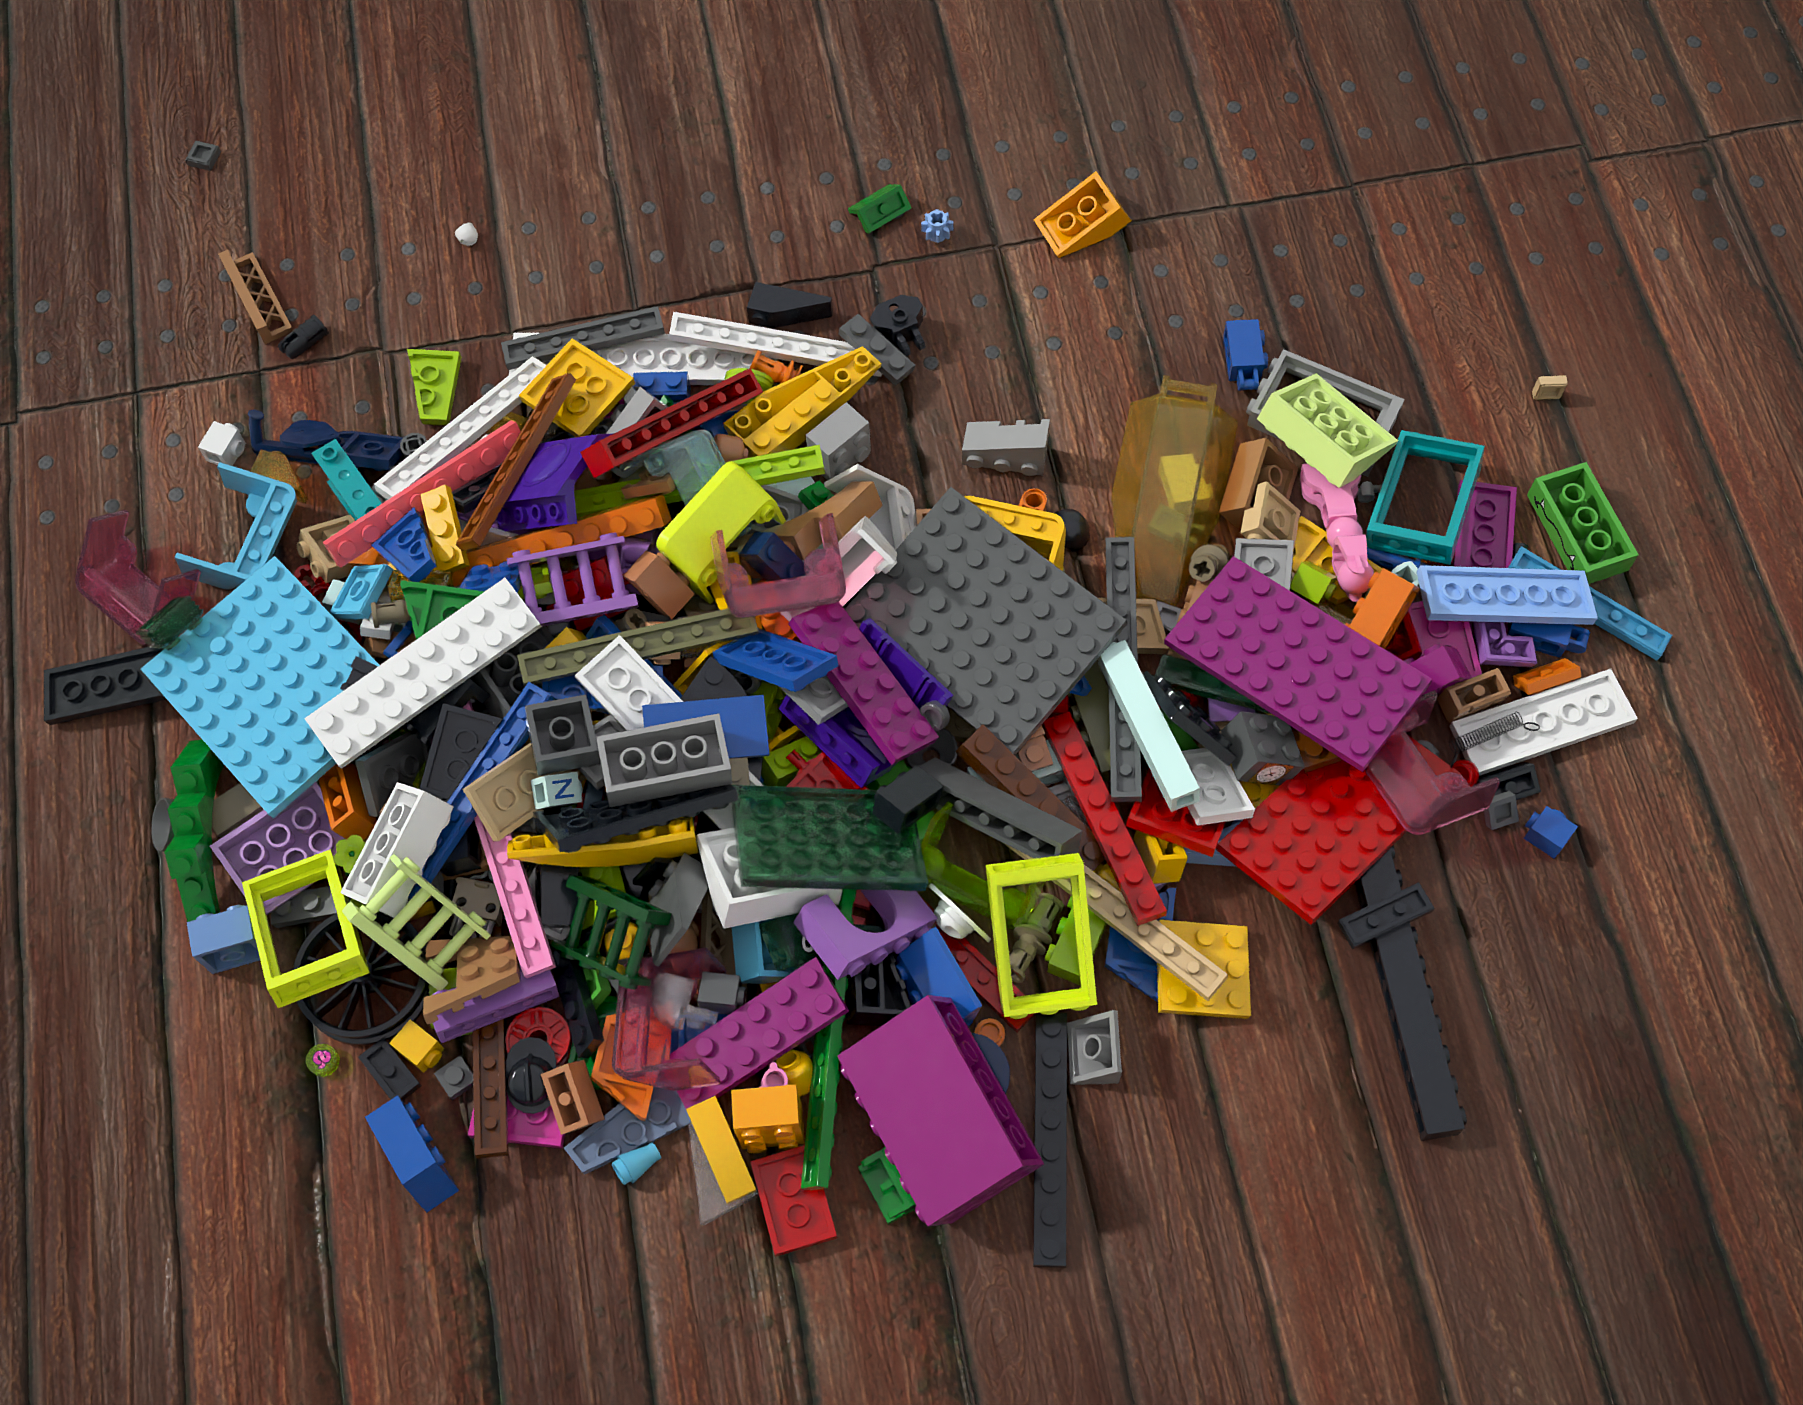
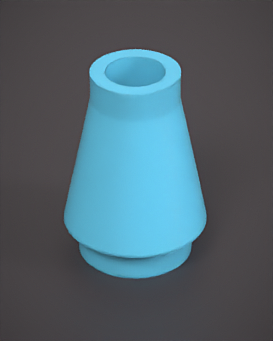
M651 1142L646 1146L618 1155L617 1160L612 1162V1166L620 1181L626 1185L629 1182L634 1183L656 1161L661 1159V1155L655 1144Z

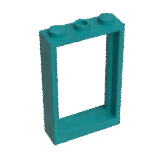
M1401 430L1398 438L1399 441L1396 444L1367 528V548L1451 565L1483 464L1485 446ZM1408 454L1468 466L1445 536L1384 524Z

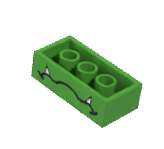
M1587 462L1535 478L1527 496L1567 570L1585 571L1588 584L1629 571L1639 554Z

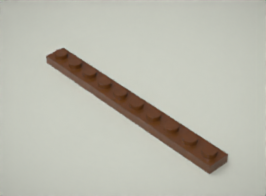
M479 872V873L471 874V875H469V879H470L473 875H481V874H483L484 872ZM486 876L483 879H475L494 884V882L489 879V876ZM502 922L500 927H493L491 937L503 936ZM475 931L470 938H479L480 934ZM504 1018L472 1031L474 1150L476 1159L509 1156Z

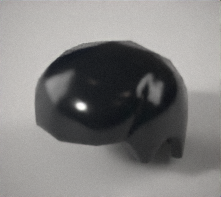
M1063 509L1055 512V514L1063 519L1066 527L1065 548L1076 552L1084 547L1090 538L1089 525L1085 517L1074 509Z

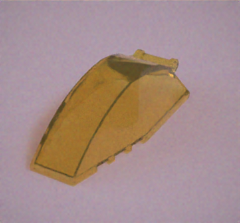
M1163 375L1159 394L1131 402L1111 501L1113 505L1115 537H1134L1136 599H1155L1156 603L1160 601L1176 607L1191 576L1189 565L1194 551L1208 544L1211 534L1220 520L1221 514L1219 510L1226 491L1238 421L1214 403L1218 384L1211 383L1210 386L1172 380L1170 376ZM1171 390L1208 397V400L1201 401L1167 395V391Z

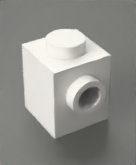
M214 421L198 448L207 462L216 465L221 462L233 466L236 459L242 455L246 443L236 426L229 423L224 425Z

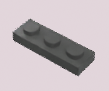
M859 314L839 328L838 334L854 349L863 346L881 362V367L878 371L895 386L914 371L915 364Z

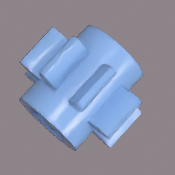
M936 209L929 214L925 213V221L921 222V231L926 232V240L930 239L939 243L945 240V238L950 239V231H953V221L949 220L948 212L944 213Z

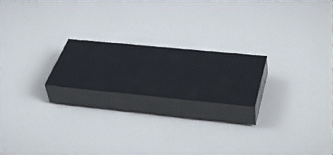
M1418 882L1339 919L1337 924L1353 950L1433 912L1435 908Z

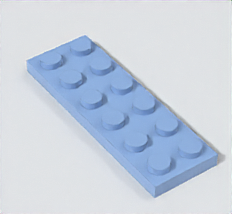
M1420 565L1416 572L1427 620L1593 625L1598 619L1585 571Z

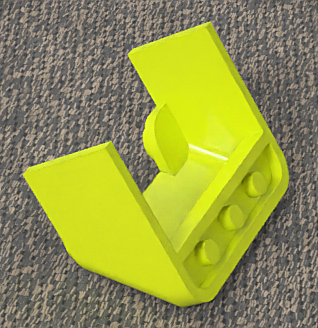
M730 461L717 471L661 532L656 546L660 553L672 563L670 565L674 573L678 571L684 575L690 582L688 587L711 604L714 599L707 590V587L712 585L718 578L719 566L716 562L717 558L752 520L762 524L769 522L773 518L782 525L786 520L776 501L742 467Z

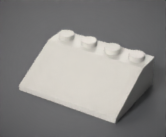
M811 813L697 834L696 840L712 903L723 928L797 914L803 905L826 894L835 905H839L845 879Z

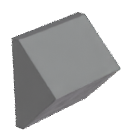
M1111 1010L1067 1023L1070 1084L1119 1083L1122 1067L1118 1011Z

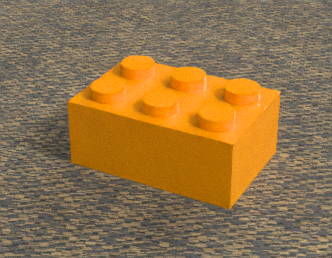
M796 1084L731 1090L733 1130L742 1149H747L748 1153H761L766 1151V1147L779 1146V1150H790L798 1147V1144H805L803 1108Z

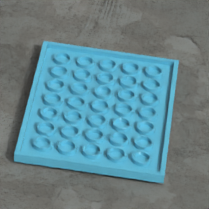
M274 556L143 666L141 670L268 815L274 819L336 764L304 718L343 692L340 687L347 681L352 671L351 665L355 656L376 666L380 665Z

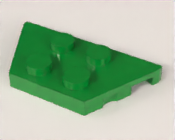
M404 580L400 582L416 640L485 592Z

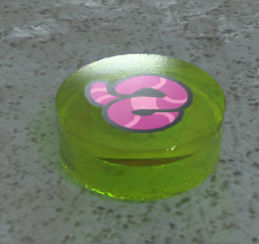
M328 1044L315 1045L306 1056L308 1069L313 1074L321 1077L332 1074L337 1069L340 1061L338 1052Z

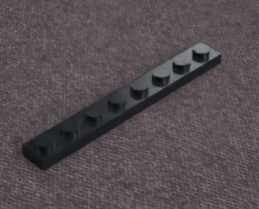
M1036 1013L1034 1146L1044 1165L1034 1171L1033 1267L1066 1268L1067 1013L1051 1015Z

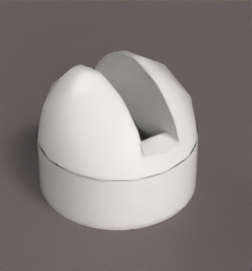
M465 223L455 231V236L463 245L471 246L476 243L478 233L472 223Z

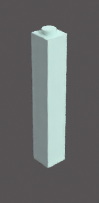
M1125 640L1118 643L1112 642L1098 658V665L1170 811L1173 812L1198 802L1200 788Z

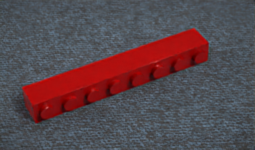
M749 368L596 442L580 453L593 477L596 478L746 403L763 393V390L752 369Z

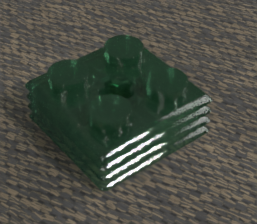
M175 596L136 631V635H140V639H145L144 643L149 644L148 648L166 649L169 651L180 642L181 639L178 636L184 630L188 629L191 631L203 621L200 616L203 614L204 609H199V605H195V601H191V596Z

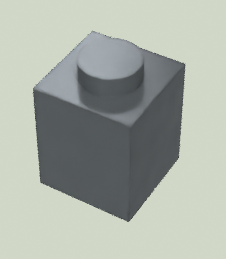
M711 972L702 973L697 1000L701 1012L729 1015L737 1010L739 1006L745 1004L746 987H742L740 976Z

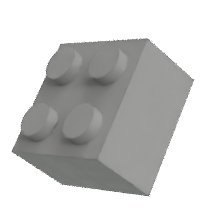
M847 402L806 434L807 447L820 445L825 474L821 475L827 481L851 468L857 462L864 461L871 452L869 422Z

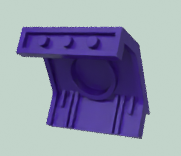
M596 434L539 443L496 518L498 529L514 531L578 524L574 485L585 468H588L580 452L612 434Z
M871 618L864 620L859 627L860 631L917 708L920 710L923 705L933 700L939 701V703L947 707L954 695ZM786 694L779 710L861 789L888 773L897 764H890L849 707L818 725Z

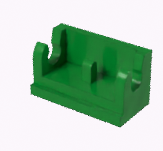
M886 1147L862 1160L860 1162L862 1165L858 1166V1169L889 1225L914 1211L916 1204L911 1194H908L903 1189L900 1183L901 1175L896 1166L892 1165L885 1155Z

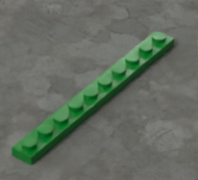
M843 875L845 884L839 905L836 906L853 925L852 908L856 897V889L854 888L855 877ZM822 961V965L844 1001L845 992L848 988V978L844 976L837 980ZM845 1015L815 1034L801 1189L818 1190L828 1188V1182L831 1178L830 1158L831 1149L835 1141L833 1124L837 1113L836 1090L840 1080V1071L838 1070L839 1058L837 1056L843 1048L841 1033Z

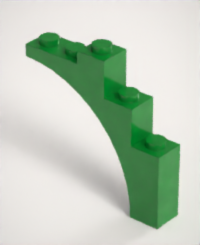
M202 739L189 741L170 767L177 796L167 809L174 838L164 853L171 879L177 880L187 922L194 921L203 914L220 913L210 845H212V812L215 791L224 763Z

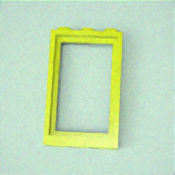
M331 849L242 882L267 990L278 1008L370 973L357 927L342 912L349 903V898L340 893L344 886V880L340 867L334 862V855ZM328 878L347 950L281 975L263 901Z
M1079 853L986 865L1000 1004L1004 1017L1021 1019L1032 1013L1051 1015L1062 1009L1071 1008L1075 1011L1088 1009L1089 1006L1097 1005L1084 863ZM1070 878L1081 988L1014 997L1002 887Z

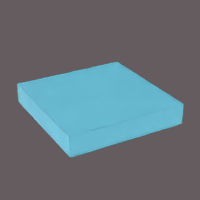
M387 564L354 566L336 598L330 614L335 619H368L372 612L371 602L377 603L394 569Z

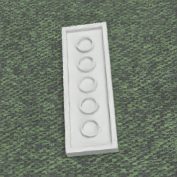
M1611 669L1453 721L1449 727L1455 738L1473 731L1476 741L1479 743V740L1482 741L1476 730L1479 740L1477 739L1474 732L1475 729L1481 728L1493 721H1498V719L1515 712L1521 724L1523 719V724L1533 722L1540 726V729L1537 731H1529L1522 725L1498 736L1497 734L1495 738L1487 742V739H1485L1484 743L1473 746V748H1465V751L1462 752L1465 759L1477 766L1480 776L1634 724L1638 718ZM1526 724V725H1525V727H1527V728H1529V729H1538V728H1539L1538 726H1536V725H1534V724ZM1470 733L1474 743L1476 744V741L1474 740L1472 733ZM1467 734L1471 744L1473 745V742L1471 741L1469 734ZM1464 735L1468 745L1470 746V743L1468 742L1466 735ZM1461 737L1462 740H1463V742H1464V744H1465V746L1467 747V744L1465 743L1464 738ZM1458 738V740L1460 741V743H1461V745H1462V748L1464 749V746H1463V744H1462V742H1461V739Z

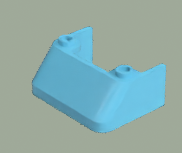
M219 462L217 467L224 487L249 495L246 501V508L248 513L255 518L235 563L225 562L215 565L180 553H176L175 559L183 577L230 590L241 585L272 558L297 503V496L294 488L288 483Z

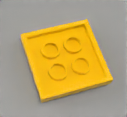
M572 338L519 394V397L523 403L535 409L550 381L558 376L571 373L576 381L552 422L577 438L588 436L626 395L632 385H635V381L632 376Z
M1159 920L1161 924L1226 972L1228 978L1211 999L1207 1001L1157 962L1158 1013L1249 1018L1251 1016L1247 926Z

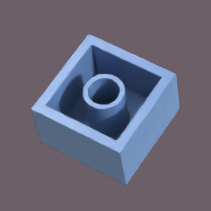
M234 905L227 908L225 912L203 914L198 916L196 920L187 922L192 957L212 974L260 961L247 905Z

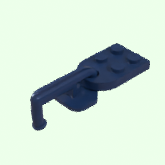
M254 409L249 410L247 413L249 416L251 448L260 457L318 464L311 453L334 439L338 441L356 468L368 467L376 471H387L403 455L400 443L404 437L358 431L336 432L328 423L313 420H300L292 423L280 435V441L263 439L261 424L264 414Z

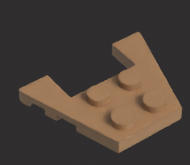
M511 936L489 937L487 940L484 937L469 938L448 961L457 960L456 989L424 997L423 1016L427 1024L438 1021L437 1015L449 1009H452L453 1013L465 1008V1002L479 995H481L482 999H485L520 982V963ZM451 939L428 941L426 943V960L434 959Z

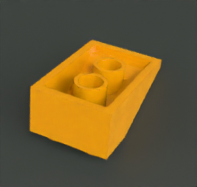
M1094 172L1033 219L1058 258L1107 239L1131 222V219L1115 195L1097 172Z

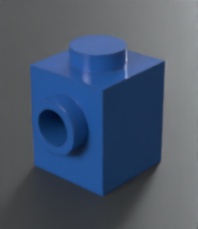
M1546 806L1541 814L1534 812L1525 827L1530 830L1524 839L1555 859L1578 826L1569 821L1559 810Z

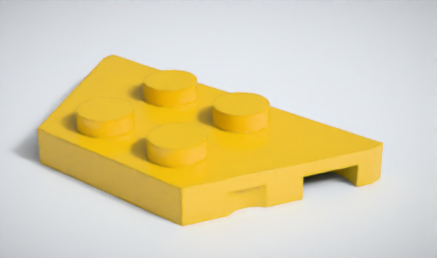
M1301 515L1298 521L1292 572H1297L1301 562L1309 561L1336 576L1332 567L1333 548L1327 541V532ZM1367 559L1374 573L1376 571L1380 573L1382 568ZM1336 579L1334 584L1338 587L1330 601L1337 605L1350 598L1338 584V579Z

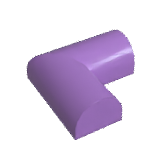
M1472 621L1480 664L1533 667L1537 664L1533 637L1507 635L1505 622Z

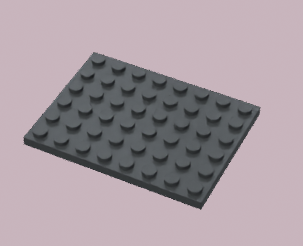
M952 487L946 491L895 550L897 552L896 565L886 574L882 571L879 574H875L845 608V611L858 628L864 620L871 618L954 695L947 705L952 711L976 730L984 724L1014 755L1021 750L1128 624L1125 618Z

